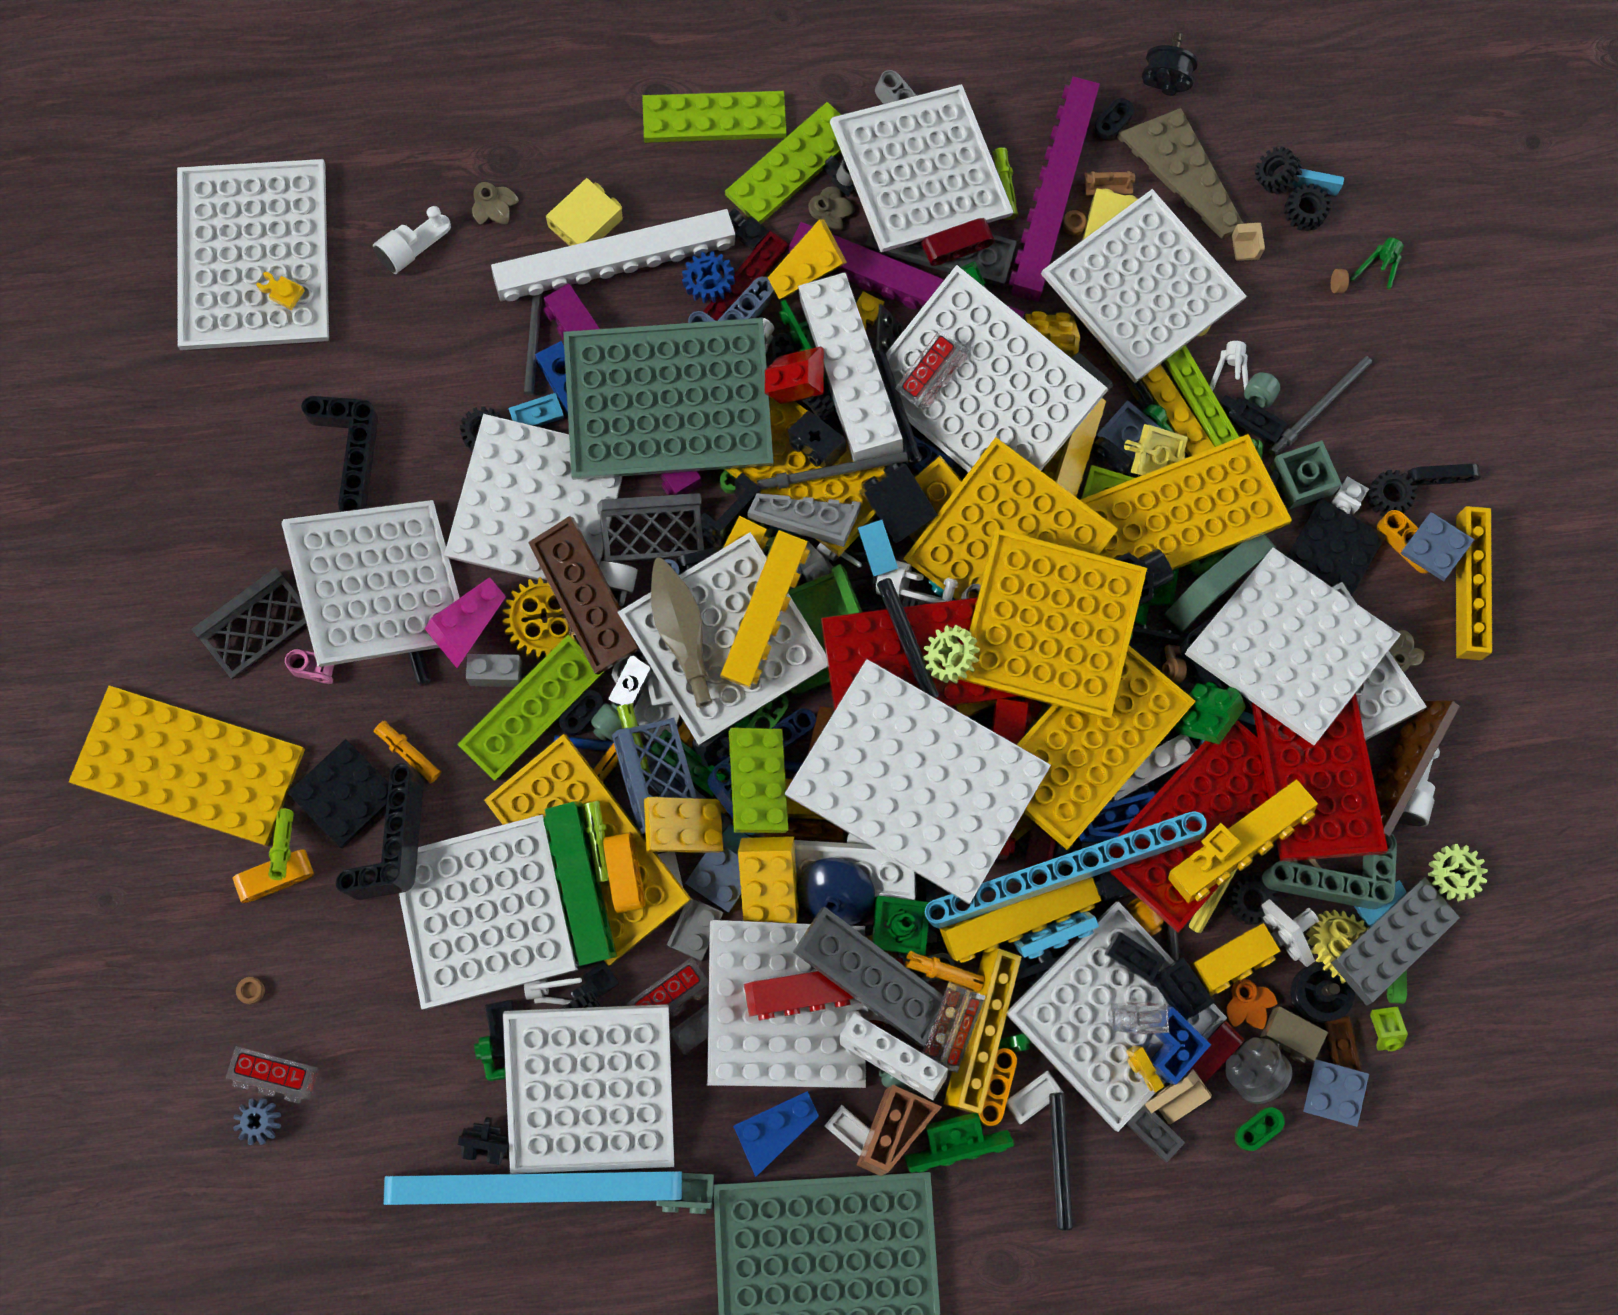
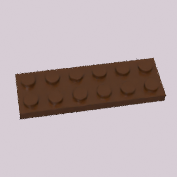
M567 517L528 542L595 674L599 675L640 650L619 616L618 611L621 608L573 517Z
M1423 701L1427 708L1409 718L1407 724L1402 728L1401 735L1395 746L1390 750L1389 757L1384 766L1379 770L1374 785L1385 837H1390L1456 715L1460 706L1454 701Z

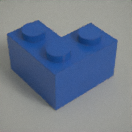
M1162 1005L1145 1025L1150 1031H1156L1154 1034L1164 1043L1150 1061L1156 1069L1155 1072L1166 1083L1176 1085L1211 1046L1171 1006Z

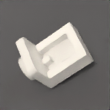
M807 542L806 549H809L810 552L805 565L799 564L806 583L830 573L824 557L809 542Z

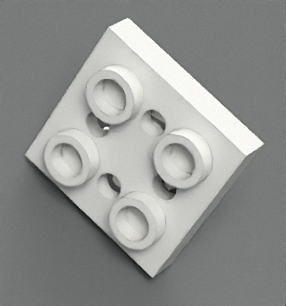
M1270 899L1261 905L1265 913L1263 919L1273 931L1271 936L1276 944L1280 947L1284 945L1290 957L1294 961L1299 959L1306 967L1315 962L1303 932L1319 922L1316 914L1310 908H1307L1292 920Z

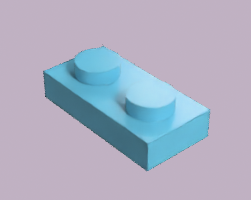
M556 393L508 408L513 421L536 427L564 418Z

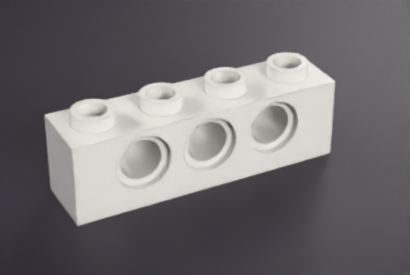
M855 1013L840 1034V1045L931 1100H934L947 1078L948 1068Z

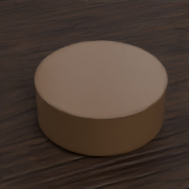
M1077 210L1067 212L1062 221L1063 230L1072 236L1080 235L1085 230L1087 224L1086 216Z
M1335 269L1331 277V290L1333 293L1343 294L1349 285V274L1346 269Z
M254 977L242 979L236 987L237 998L249 1005L261 1001L265 994L264 984Z

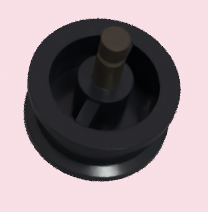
M1178 32L1173 34L1171 46L1160 45L1148 50L1146 55L1148 66L1142 72V79L1145 85L1161 89L1162 93L1168 96L1191 89L1194 83L1192 72L1198 66L1197 57L1190 51L1180 48L1183 35Z
M1318 962L1301 969L1293 978L1290 988L1291 1001L1297 1012L1305 1019L1316 1023H1325L1326 1021L1342 1018L1350 1011L1355 1001V991L1347 982L1341 983L1340 976L1337 975L1333 978L1330 969L1324 971L1323 967L1325 964L1323 962Z

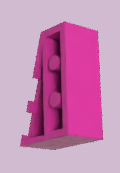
M489 577L433 616L426 625L425 630L455 667L458 668L506 596Z

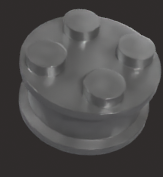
M1254 1037L1241 1044L1226 1060V1076L1228 1081L1246 1101L1262 1104L1274 1099H1280L1283 1096V1092L1288 1087L1292 1078V1067L1288 1059L1281 1054L1279 1048L1272 1041Z

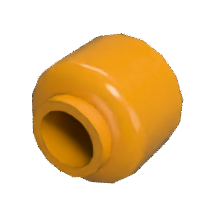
M1140 898L1132 900L1127 905V911L1150 936L1161 931V924L1164 920Z

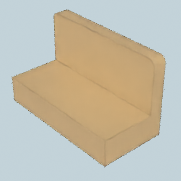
M1192 1069L1176 1085L1170 1084L1153 1095L1145 1105L1151 1113L1159 1110L1168 1124H1172L1209 1100L1212 1094Z

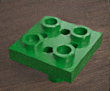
M877 896L872 942L885 952L908 955L910 951L925 956L929 922L925 916V908L929 902ZM885 921H887L886 926H889V925H890V928H885V927H884V922H885ZM897 936L900 937V938H898L897 940H898V941H902L901 943H897V942H896V937H897Z

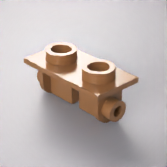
M1092 171L1091 173H1084L1086 195H1094L1097 188L1109 189L1121 195H1133L1132 183H1135V173L1130 171L1099 173Z

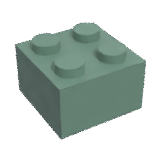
M1322 440L1277 455L1269 465L1271 471L1275 470L1280 473L1277 485L1281 488V494L1285 499L1288 510L1319 500L1320 498L1331 496L1342 485Z

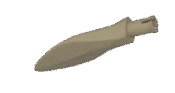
M657 557L653 565L651 584V607L656 628L681 665L687 683L692 687L696 706L698 708L709 706L712 704V699L706 683L708 676L703 659V630L700 610L691 591L665 560Z

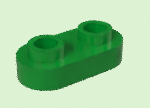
M1273 1107L1263 1108L1237 1128L1235 1142L1238 1147L1245 1151L1259 1149L1281 1132L1285 1124L1283 1114ZM1267 1116L1272 1118L1271 1126L1265 1124ZM1246 1132H1249L1252 1136V1140L1249 1143L1244 1140Z

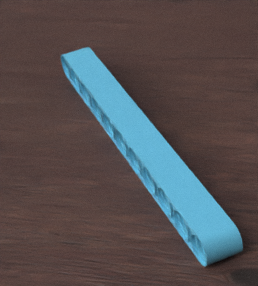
M1188 812L984 882L971 901L968 910L959 911L957 904L961 899L950 894L929 902L925 908V916L933 927L944 928L1184 846L1203 838L1207 826L1206 819L1199 812ZM1191 821H1197L1202 828L1197 832H1192L1188 830L1186 825ZM1165 830H1172L1176 837L1173 840L1167 841L1161 837V833ZM1142 838L1150 842V846L1143 850L1135 846V842ZM1119 847L1124 850V855L1120 858H1113L1109 852L1111 849ZM1088 856H1094L1098 858L1099 862L1094 867H1087L1084 864V860ZM1063 865H1070L1073 868V872L1068 876L1060 875L1058 870ZM1045 874L1048 878L1044 884L1037 885L1033 882L1035 875ZM1018 882L1022 885L1018 893L1012 894L1007 891L1011 883ZM987 891H994L996 898L992 902H984L982 900L983 894ZM937 908L945 910V915L940 920H934L931 916L932 912Z
M682 1171L385 1176L384 1205L682 1200Z

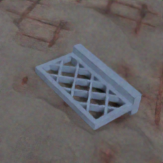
M675 718L632 728L619 729L612 734L636 825L642 835L646 834L644 799L653 797L649 795L647 790L651 780L663 787L659 797H663L668 790L679 798H697ZM669 725L672 735L668 743L656 736L659 728ZM654 729L653 733L647 730ZM641 732L649 737L644 749L634 743L632 734ZM652 740L665 747L660 758L647 751ZM668 749L678 756L679 761L675 768L662 761ZM644 755L656 762L651 774L641 768L640 762ZM660 765L672 772L667 783L654 777ZM675 775H678L685 781L686 786L682 793L669 786Z

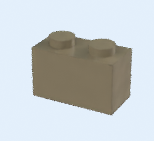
M1277 1007L1272 1010L1260 1037L1272 1041L1280 1051L1282 1048L1291 1053L1290 1058L1305 1064V1061L1312 1062L1316 1060L1328 1032L1282 1007Z

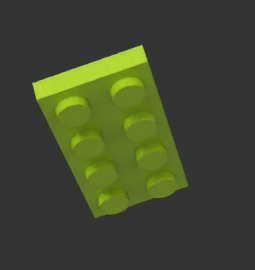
M731 728L729 730L734 833H786L788 831V816L785 795L786 783L782 729Z

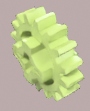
M948 625L945 626L944 632L937 629V637L928 638L931 645L924 646V649L929 652L928 655L923 657V660L929 663L925 668L932 672L931 675L945 683H948L949 680L957 683L958 676L966 679V671L973 672L975 670L971 666L972 662L979 661L978 658L974 657V654L980 651V648L974 645L977 639L971 636V632L957 625L954 628ZM957 638L961 639L964 645H961ZM939 663H942V666H944L946 670H943L940 667Z
M1458 844L1452 845L1451 848L1446 846L1441 849V852L1433 855L1437 861L1429 862V866L1434 868V871L1429 872L1428 876L1435 877V881L1431 884L1440 887L1438 890L1439 894L1446 892L1448 900L1454 899L1455 896L1457 901H1463L1465 897L1471 899L1475 897L1474 893L1482 891L1479 884L1487 883L1482 874L1487 873L1488 870L1480 866L1485 862L1484 859L1477 860L1475 857L1478 852L1469 853V846L1467 845L1461 849ZM1449 857V860H1447L1448 865L1443 868L1445 860ZM1456 870L1457 872L1466 874L1460 876V874H1455V872L1450 871ZM1470 878H1473L1471 884L1468 886V880Z

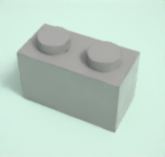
M467 654L466 680L470 686L516 687L522 681L523 662L519 655Z

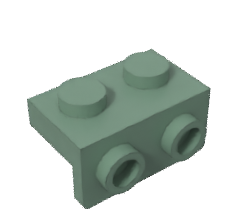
M682 1173V1200H656V1206H662V1212L678 1213L679 1207L690 1208L689 1213L706 1214V1209H712L714 1174Z

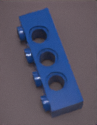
M560 341L536 353L535 356L537 364L568 416L566 374L557 373L560 369L565 368L564 345Z

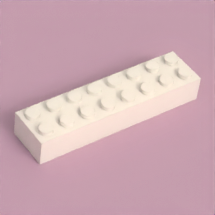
M846 273L799 285L800 302L815 347L822 346L824 348V373L853 462L903 452L902 436Z

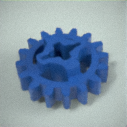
M712 251L709 256L701 252V258L698 259L696 256H693V263L686 262L687 270H682L684 278L682 282L687 294H692L695 301L701 297L705 304L710 298L713 303H716V297L719 296L721 299H724L725 291L731 293L730 285L735 284V273L733 267H731L730 260L724 261L722 254L716 258ZM721 270L724 272V278L721 277ZM693 277L696 278V285L693 283Z

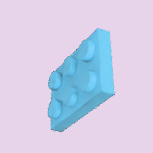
M1088 911L1077 912L1065 921H1055L1048 924L1047 928L1041 931H1031L1024 934L1023 938L1014 941V945L1024 958L1028 956L1029 959L1044 954V949L1052 946L1060 948L1069 943L1068 940L1073 937L1084 938L1093 934V929L1098 928L1099 925L1095 916Z

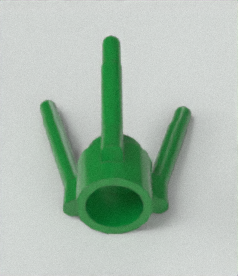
M1387 238L1384 244L1378 245L1375 252L1350 277V281H1354L1380 255V259L1383 261L1381 271H1384L1388 264L1393 262L1387 284V289H1391L1398 264L1402 258L1400 253L1404 247L1403 243L1396 238Z

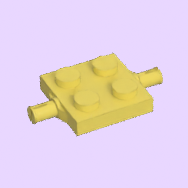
M1144 424L1140 441L1137 443L1126 440L1125 444L1132 445V447L1124 445L1125 450L1135 452L1131 473L1142 476L1186 459L1185 447L1188 437Z

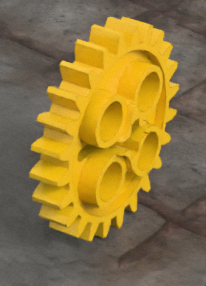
M539 577L538 584L534 585L533 581L529 579V587L526 588L519 584L520 593L511 592L514 601L506 600V605L511 609H503V614L509 616V618L503 620V625L510 626L505 630V634H513L510 643L519 642L518 651L525 647L527 648L526 656H529L534 651L536 652V658L539 659L542 653H545L547 656L567 635L577 643L567 618L557 617L564 614L562 608L553 610L548 605L551 600L557 599L548 581L543 583L542 578ZM527 602H533L537 605V609L534 612H527L523 609V606ZM541 614H546L548 617L547 623H542V619H539ZM523 618L535 619L527 622L521 621ZM555 624H561L566 630L563 634L557 635L552 632L551 628ZM533 626L537 627L540 633L536 637H529L526 634V630Z

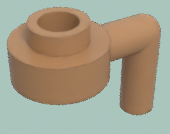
M1168 644L1164 647L1167 661L1162 667V673L1175 684H1180L1186 676V663L1183 659L1176 657L1182 656L1180 646Z

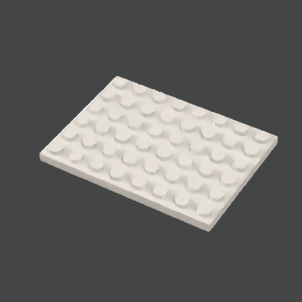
M324 160L178 167L179 349L193 350L329 341L326 176ZM264 272L272 274L276 281L283 276L304 288L305 291L293 310L270 300V293H263L258 289L257 282L262 285L269 283V280L263 276Z
M958 265L954 267L886 352L908 421L968 473L995 437L1042 471L1109 390ZM939 336H943L960 349V353L923 401H920L907 393L902 388V384ZM934 353L928 356L927 363H929V357L935 355ZM921 367L918 369L917 377L919 376V370L924 369L925 367ZM911 380V381L908 382V384H907V390H908V391H909V386H908L909 383H910V382H914L915 380Z
M866 659L786 790L785 795L970 904L1051 765Z

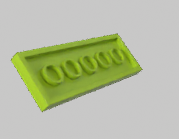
M784 91L642 95L644 143L786 138Z
M826 102L727 188L725 195L749 218L752 216L762 224L819 174L826 165L825 161L831 155L837 158L842 153L830 124L832 117L841 114Z
M567 635L457 745L495 781L602 673L599 675L594 673L582 648Z

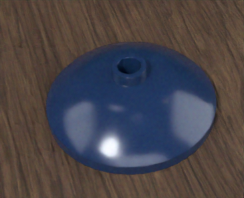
M825 858L809 864L802 871L797 882L799 904L813 919L822 907H826L852 926L864 920L874 905L875 889L869 876L859 866L843 859Z

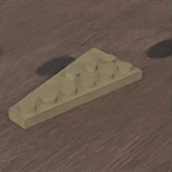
M1181 108L1118 133L1116 138L1122 143L1125 142L1137 158H1142L1149 165V169L1174 194L1177 192L1185 200L1184 203L1189 208H1193L1202 216L1201 220L1221 239L1232 235L1237 224H1244Z

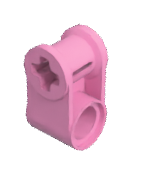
M294 649L286 655V667L294 676L320 683H333L332 672L334 665L318 667L314 652ZM297 659L305 660L301 668H293V663Z

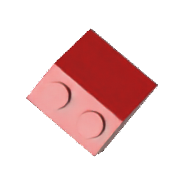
M820 346L778 357L765 370V394L779 404L823 394L824 348Z

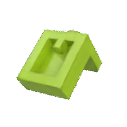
M1390 1007L1372 1010L1370 1016L1378 1036L1377 1050L1396 1051L1402 1048L1408 1033L1399 1008Z

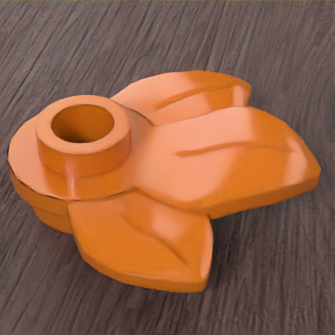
M1238 980L1231 988L1232 999L1227 1004V1017L1233 1027L1239 1026L1245 1020L1246 1023L1254 1028L1264 1029L1267 1021L1266 1008L1278 1004L1276 997L1271 990L1266 987H1257L1251 980ZM1241 988L1247 989L1248 995L1246 998L1240 995Z

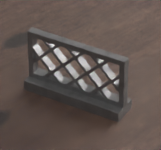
M700 493L600 500L597 504L598 514H600L604 561L656 559L657 557L675 558L704 550L699 506L701 504ZM683 512H694L695 522L690 528L678 519ZM665 513L673 520L665 530L654 521L658 514ZM648 514H655L652 518L648 516ZM634 515H641L648 521L641 531L629 523ZM622 516H630V517L626 520V519H625L624 517H622ZM606 517H617L624 524L614 533L607 527ZM675 522L686 531L679 541L668 533V530ZM650 524L662 533L655 543L643 534ZM625 526L637 534L630 545L618 536ZM608 533L612 536L610 540L608 538ZM688 534L697 540L698 550H688L681 544ZM663 536H666L675 544L670 552H664L657 546ZM639 537L651 546L645 554H639L632 548ZM614 539L626 548L621 555L610 556L609 545ZM654 549V550H656L658 553H650V552ZM628 550L632 553L631 555L625 554L628 552Z
M275 567L193 627L192 631L202 641L228 676L233 679L306 625L307 622L305 617L299 622L289 621L290 607L303 609L298 594ZM284 585L289 591L288 601H273L274 591ZM268 595H270L269 600H263ZM292 596L298 604L291 603ZM257 603L268 604L267 617L252 616L253 606ZM272 604L287 606L285 620L270 618ZM249 610L248 616L242 615ZM237 618L247 619L246 633L231 632L232 622ZM251 620L266 621L264 636L249 634ZM270 622L284 624L283 634L279 637L268 636ZM288 624L294 625V626H292L290 629L287 630ZM228 626L227 631H221L223 628ZM215 634L226 635L225 648H213L208 640ZM230 635L245 637L243 651L228 650ZM249 638L263 639L262 649L259 652H247ZM267 640H273L267 645ZM217 652H224L223 659ZM228 653L242 655L241 665L233 671L226 664ZM246 655L252 656L246 661Z

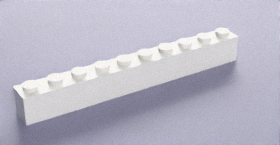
M724 209L492 264L491 268L500 302L505 300L515 301L522 296H535L543 293V291L558 290L568 283L570 285L576 283L586 284L593 279H606L622 272L632 273L638 268L656 267L668 261L678 262L685 257L693 255L701 256V252L706 254L714 250H727L734 246L735 232L728 210Z

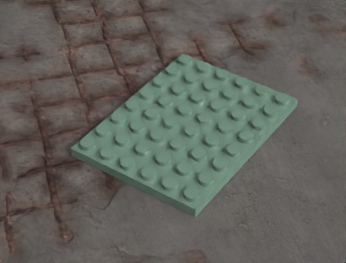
M763 318L563 332L571 476L573 480L774 465L769 396L765 394V370L767 368Z
M930 1172L713 1185L719 1315H940Z

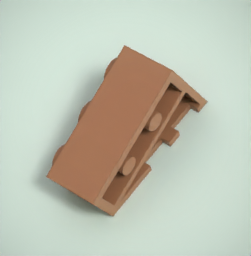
M891 1085L884 1092L857 1166L879 1176L888 1173L942 1107L902 1088Z

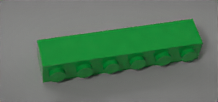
M574 801L544 809L546 815L543 817V822L546 830L550 832L551 841L549 842V849L551 855L556 859L555 876L557 881L561 883L563 890L561 902L564 909H567L569 917L567 919V927L570 935H573L575 959L579 962V966L615 958L617 955L601 884L596 882L597 878L589 833L585 831L587 822L582 802Z

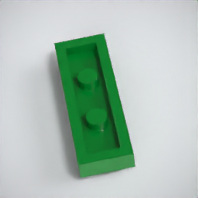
M664 729L658 737L668 743L672 735L668 730ZM655 741L648 751L660 758L665 747ZM681 741L693 786L707 797H712L714 793L709 788L708 777L715 767L713 765L709 767L702 765L701 756ZM668 749L662 761L675 768L679 760L677 754ZM716 774L719 781L725 779L723 774Z

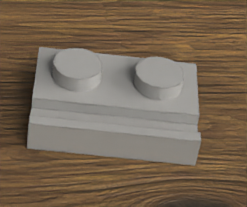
M692 899L684 906L667 946L702 961L710 945V921L721 920L724 912Z

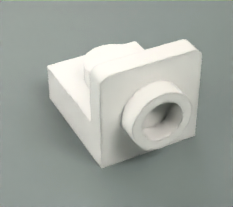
M1347 476L1331 504L1353 516L1360 508L1361 502L1369 488Z

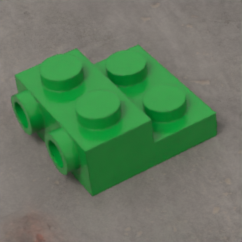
M1207 682L1205 685L1197 683L1189 694L1196 702L1176 723L1174 729L1177 734L1220 744L1246 709L1240 692L1233 687H1229L1227 690L1219 689L1211 682Z

